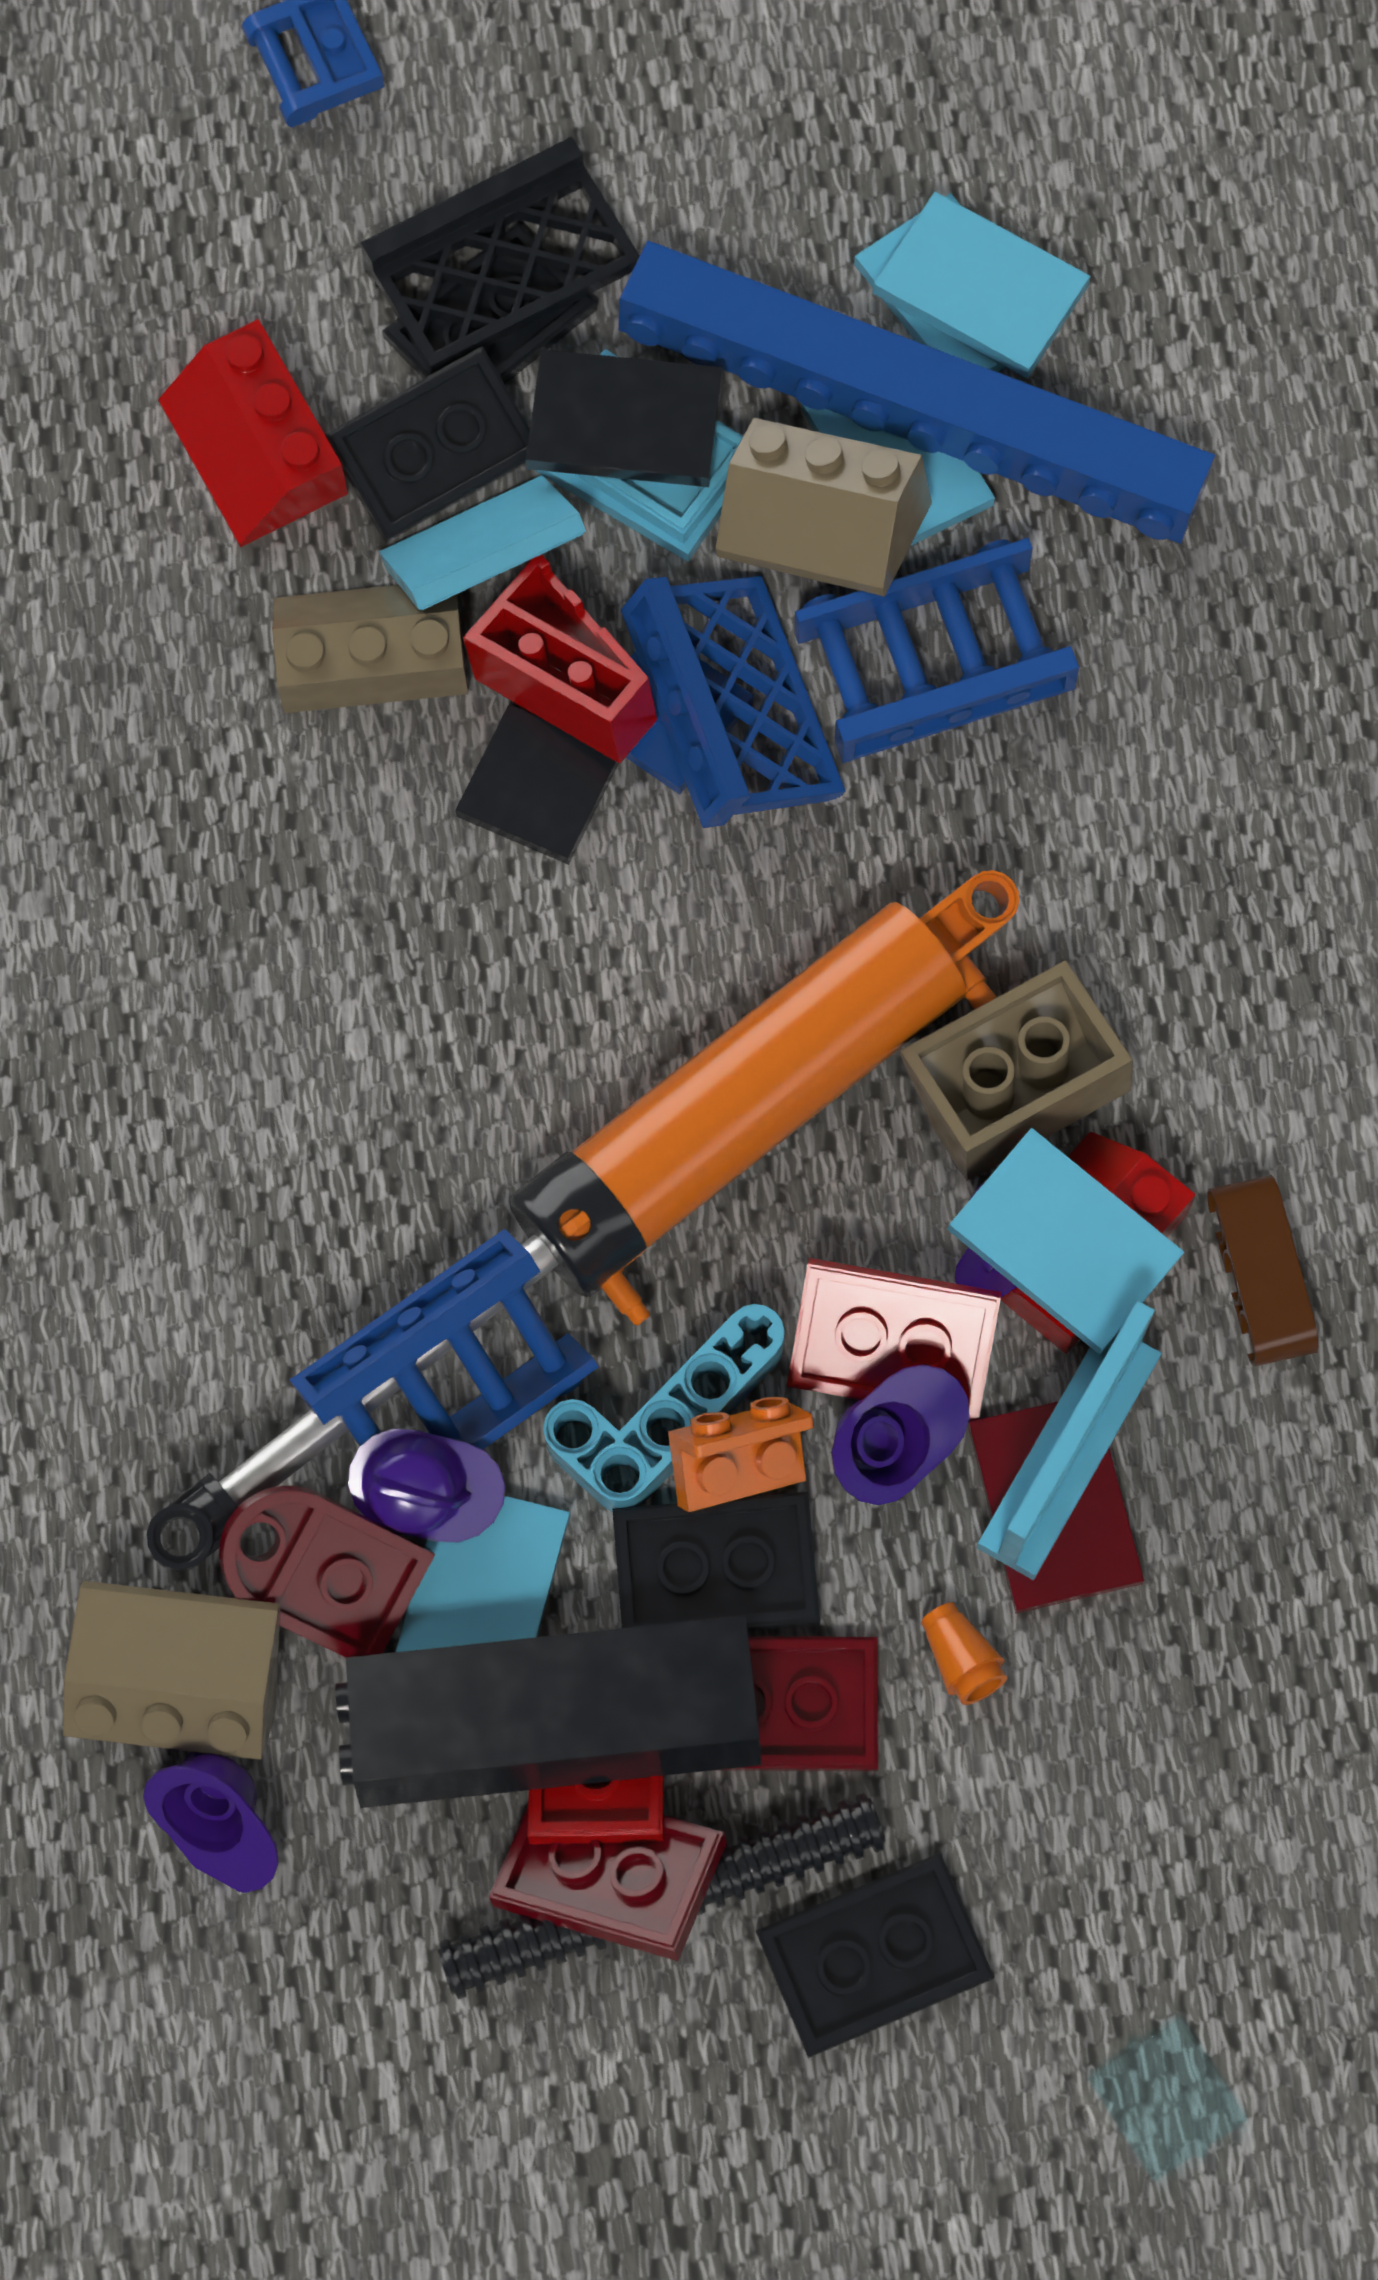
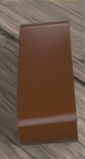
M1270 1175L1208 1189V1208L1210 1213H1217L1221 1231L1215 1232L1225 1272L1233 1273L1237 1292L1231 1294L1242 1334H1249L1254 1352L1247 1354L1251 1365L1254 1367L1318 1353L1317 1328L1282 1197L1275 1178Z

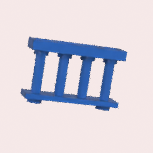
M1029 538L1012 543L1007 539L996 540L981 547L974 555L892 581L885 596L857 591L838 598L836 595L827 594L810 600L802 609L795 611L794 634L798 644L817 638L820 639L847 711L842 719L836 720L834 742L842 763L1075 689L1079 665L1072 647L1068 646L1053 651L1052 648L1044 646L1017 575L1029 571L1033 549ZM990 583H994L1022 655L1018 663L996 670L993 666L986 665L959 593ZM936 601L964 674L960 681L936 688L933 684H928L901 613L902 611ZM874 620L879 622L905 691L901 700L880 707L876 703H870L843 632L845 629Z
M503 1229L290 1379V1382L323 1425L336 1416H340L359 1447L374 1434L381 1432L362 1403L363 1397L388 1379L394 1378L429 1434L464 1441L478 1448L485 1449L556 1397L568 1394L576 1389L583 1378L599 1368L594 1358L569 1333L555 1341L523 1289L525 1283L541 1271L530 1253L506 1229ZM498 1302L502 1303L535 1356L504 1379L469 1326L472 1320ZM444 1340H448L482 1394L452 1416L448 1415L416 1365L418 1358Z

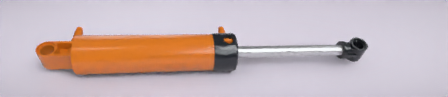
M995 870L982 871L971 877L920 918L897 902L889 903L572 1152H565L515 1191L509 1198L510 1208L528 1237V1240L521 1245L530 1253L541 1271L527 1281L523 1289L526 1291L553 1269L571 1289L581 1296L591 1297L602 1289L621 1314H625L633 1325L638 1326L650 1317L649 1310L642 1303V1297L622 1274L623 1269L964 997L974 1009L997 998L985 983L986 977L968 955L996 934L1017 912L1019 892L1013 880L1006 874ZM985 891L994 896L999 905L998 917L987 918L976 912L972 905L973 892ZM498 1302L472 1320L469 1326L473 1332L502 1310L504 1306L501 1302ZM444 1340L418 1358L416 1365L421 1373L450 1351L452 1346L448 1340ZM390 1378L364 1396L362 1403L370 1414L399 1391L400 1387L394 1378ZM312 1410L308 1411L221 1481L218 1482L209 1473L168 1506L160 1509L151 1519L147 1530L148 1549L154 1560L162 1567L176 1572L189 1571L201 1565L207 1557L219 1549L224 1527L239 1505L250 1496L281 1484L348 1431L340 1416H336L323 1425ZM176 1519L190 1521L199 1532L200 1540L198 1546L192 1553L186 1556L172 1555L161 1544L160 1536L163 1528L169 1522Z

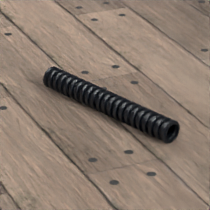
M864 1793L856 1795V1803L847 1805L845 1800L836 1802V1810L828 1812L825 1807L816 1810V1817L808 1819L805 1814L797 1816V1823L788 1826L786 1821L777 1823L778 1830L768 1833L766 1828L757 1830L758 1837L749 1840L746 1835H742L737 1838L738 1844L729 1847L727 1843L698 1915L706 1913L705 1906L711 1903H715L717 1908L725 1906V1899L731 1896H735L737 1901L746 1898L745 1892L754 1889L757 1894L765 1892V1884L774 1882L776 1887L785 1885V1877L794 1875L796 1880L805 1878V1870L813 1868L816 1873L825 1871V1863L833 1861L836 1866L843 1865L845 1856L853 1854L855 1859L863 1858L865 1849L872 1847L875 1852L883 1851V1843L886 1842L871 1798H867ZM519 1915L520 1921L510 1924L508 1918L499 1921L500 1928L491 1931L488 1925L479 1928L480 1935L470 1937L468 1932L459 1935L460 1942L450 1944L448 1939L439 1942L440 1949H438V1954L452 1995L455 1994L457 1999H462L466 1997L467 1989L476 1987L478 1992L485 1991L487 1989V1982L496 1980L498 1985L505 1984L507 1982V1975L516 1973L518 1978L525 1977L527 1975L526 1969L532 1966H536L538 1971H542L547 1968L546 1962L556 1958L557 1963L562 1964L567 1961L565 1955L576 1951L578 1957L586 1955L585 1948L595 1944L598 1950L606 1948V1940L576 1932L570 1928L566 1929L556 1926L553 1922L545 1919L539 1921L529 1916Z

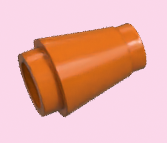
M954 1602L940 1605L923 1617L921 1625L926 1631V1637L949 1695H957L962 1705H970L988 1697L1006 1682L1007 1675L1002 1669L1005 1662L1004 1658L966 1616L958 1610Z

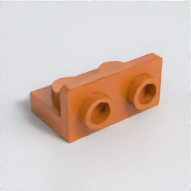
M767 1397L750 1403V1410L733 1415L723 1412L704 1413L693 1417L690 1420L691 1426L668 1431L678 1506L687 1512H692L806 1481L800 1432L814 1428L812 1414L789 1403L787 1398Z

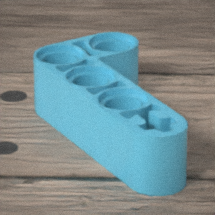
M758 1304L743 1306L734 1312L620 1431L594 1407L584 1401L570 1399L559 1402L550 1409L544 1421L543 1431L548 1453L567 1474L608 1510L641 1506L673 1473L670 1445L663 1446L653 1442L648 1436L651 1426L658 1420L670 1419L679 1423L683 1428L691 1426L690 1420L700 1414L711 1412L730 1414L780 1361L783 1355L785 1336L781 1318L774 1310ZM762 1329L767 1331V1348L763 1349L760 1345L754 1344L741 1356V1371L745 1372L741 1374L733 1359L744 1347V1331L747 1330L753 1335L760 1333ZM703 1374H718L727 1381L729 1388L719 1398L706 1399L694 1391L693 1384L696 1379ZM581 1422L592 1431L588 1442L574 1449L559 1444L556 1440L559 1429L566 1423ZM619 1465L629 1466L637 1472L639 1481L635 1487L627 1492H613L606 1488L603 1483V1477L608 1470Z

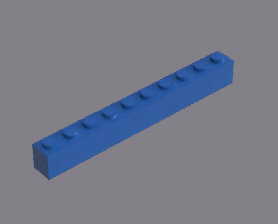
M649 240L619 298L618 330L627 333L640 344L647 346L659 345L684 355L687 360L696 365L723 367V370L738 375L744 382L753 387L761 389L772 388L795 397L808 408L815 410L827 409L851 418L858 426L866 430H882L904 438L921 451L928 453L941 452L965 461L971 469L987 475L998 474L1021 483L1034 494L1056 496L1079 505L1083 511L1099 518L1111 517L1132 525L1142 534L1153 539H1168L1182 544L1206 487L1215 454Z

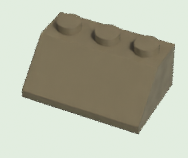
M753 418L729 463L715 548L717 557L885 596L932 504L922 455Z
M399 585L274 598L272 633L277 688L284 713L468 694L458 594L424 610H419Z
M1066 960L900 1050L901 1058L936 1135L966 1181L1002 1163L1031 1128L1044 1138H1047L1131 1091L1133 1059Z
M82 1581L64 1677L63 1736L261 1760L276 1710L280 1604Z

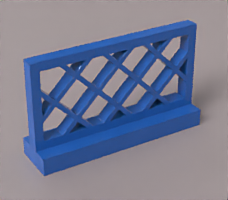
M762 576L670 586L667 577L645 579L622 607L621 613L642 669L649 678L653 698L702 827L709 828L725 825L733 815L827 802L841 797L846 792ZM748 597L757 619L753 626L725 609L729 599ZM688 604L709 618L701 633L683 621L678 605ZM716 623L745 641L738 656L709 638ZM753 647L773 660L777 671L774 680L745 662ZM700 654H703L729 671L722 687L704 676L698 660ZM737 677L766 695L759 710H756L730 693ZM774 701L793 713L798 725L795 734L766 716ZM721 708L750 726L743 741L725 731L719 715ZM758 731L786 749L779 765L751 748ZM795 755L814 767L820 784L808 785L787 771ZM742 763H745L771 780L766 791L749 793L740 770Z

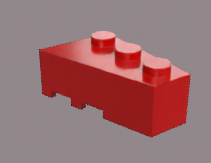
M542 554L531 559L463 637L476 681L619 764L657 721L648 676L605 627L601 628L584 609L582 600L572 588L568 590L551 571L550 563Z

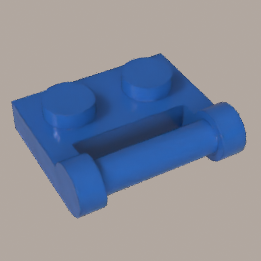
M285 0L249 15L242 23V30L248 43L253 47L257 46L282 102L279 109L289 127H295L315 119L321 112L384 88L383 75L347 0ZM291 28L318 84L302 89L278 38L281 32Z

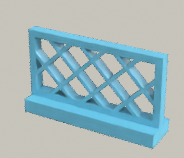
M1137 1300L1121 1330L1099 1355L1091 1347L1089 1348L980 1538L977 1549L1034 1581L1161 1357V1352L1142 1342L1155 1312L1154 1309Z

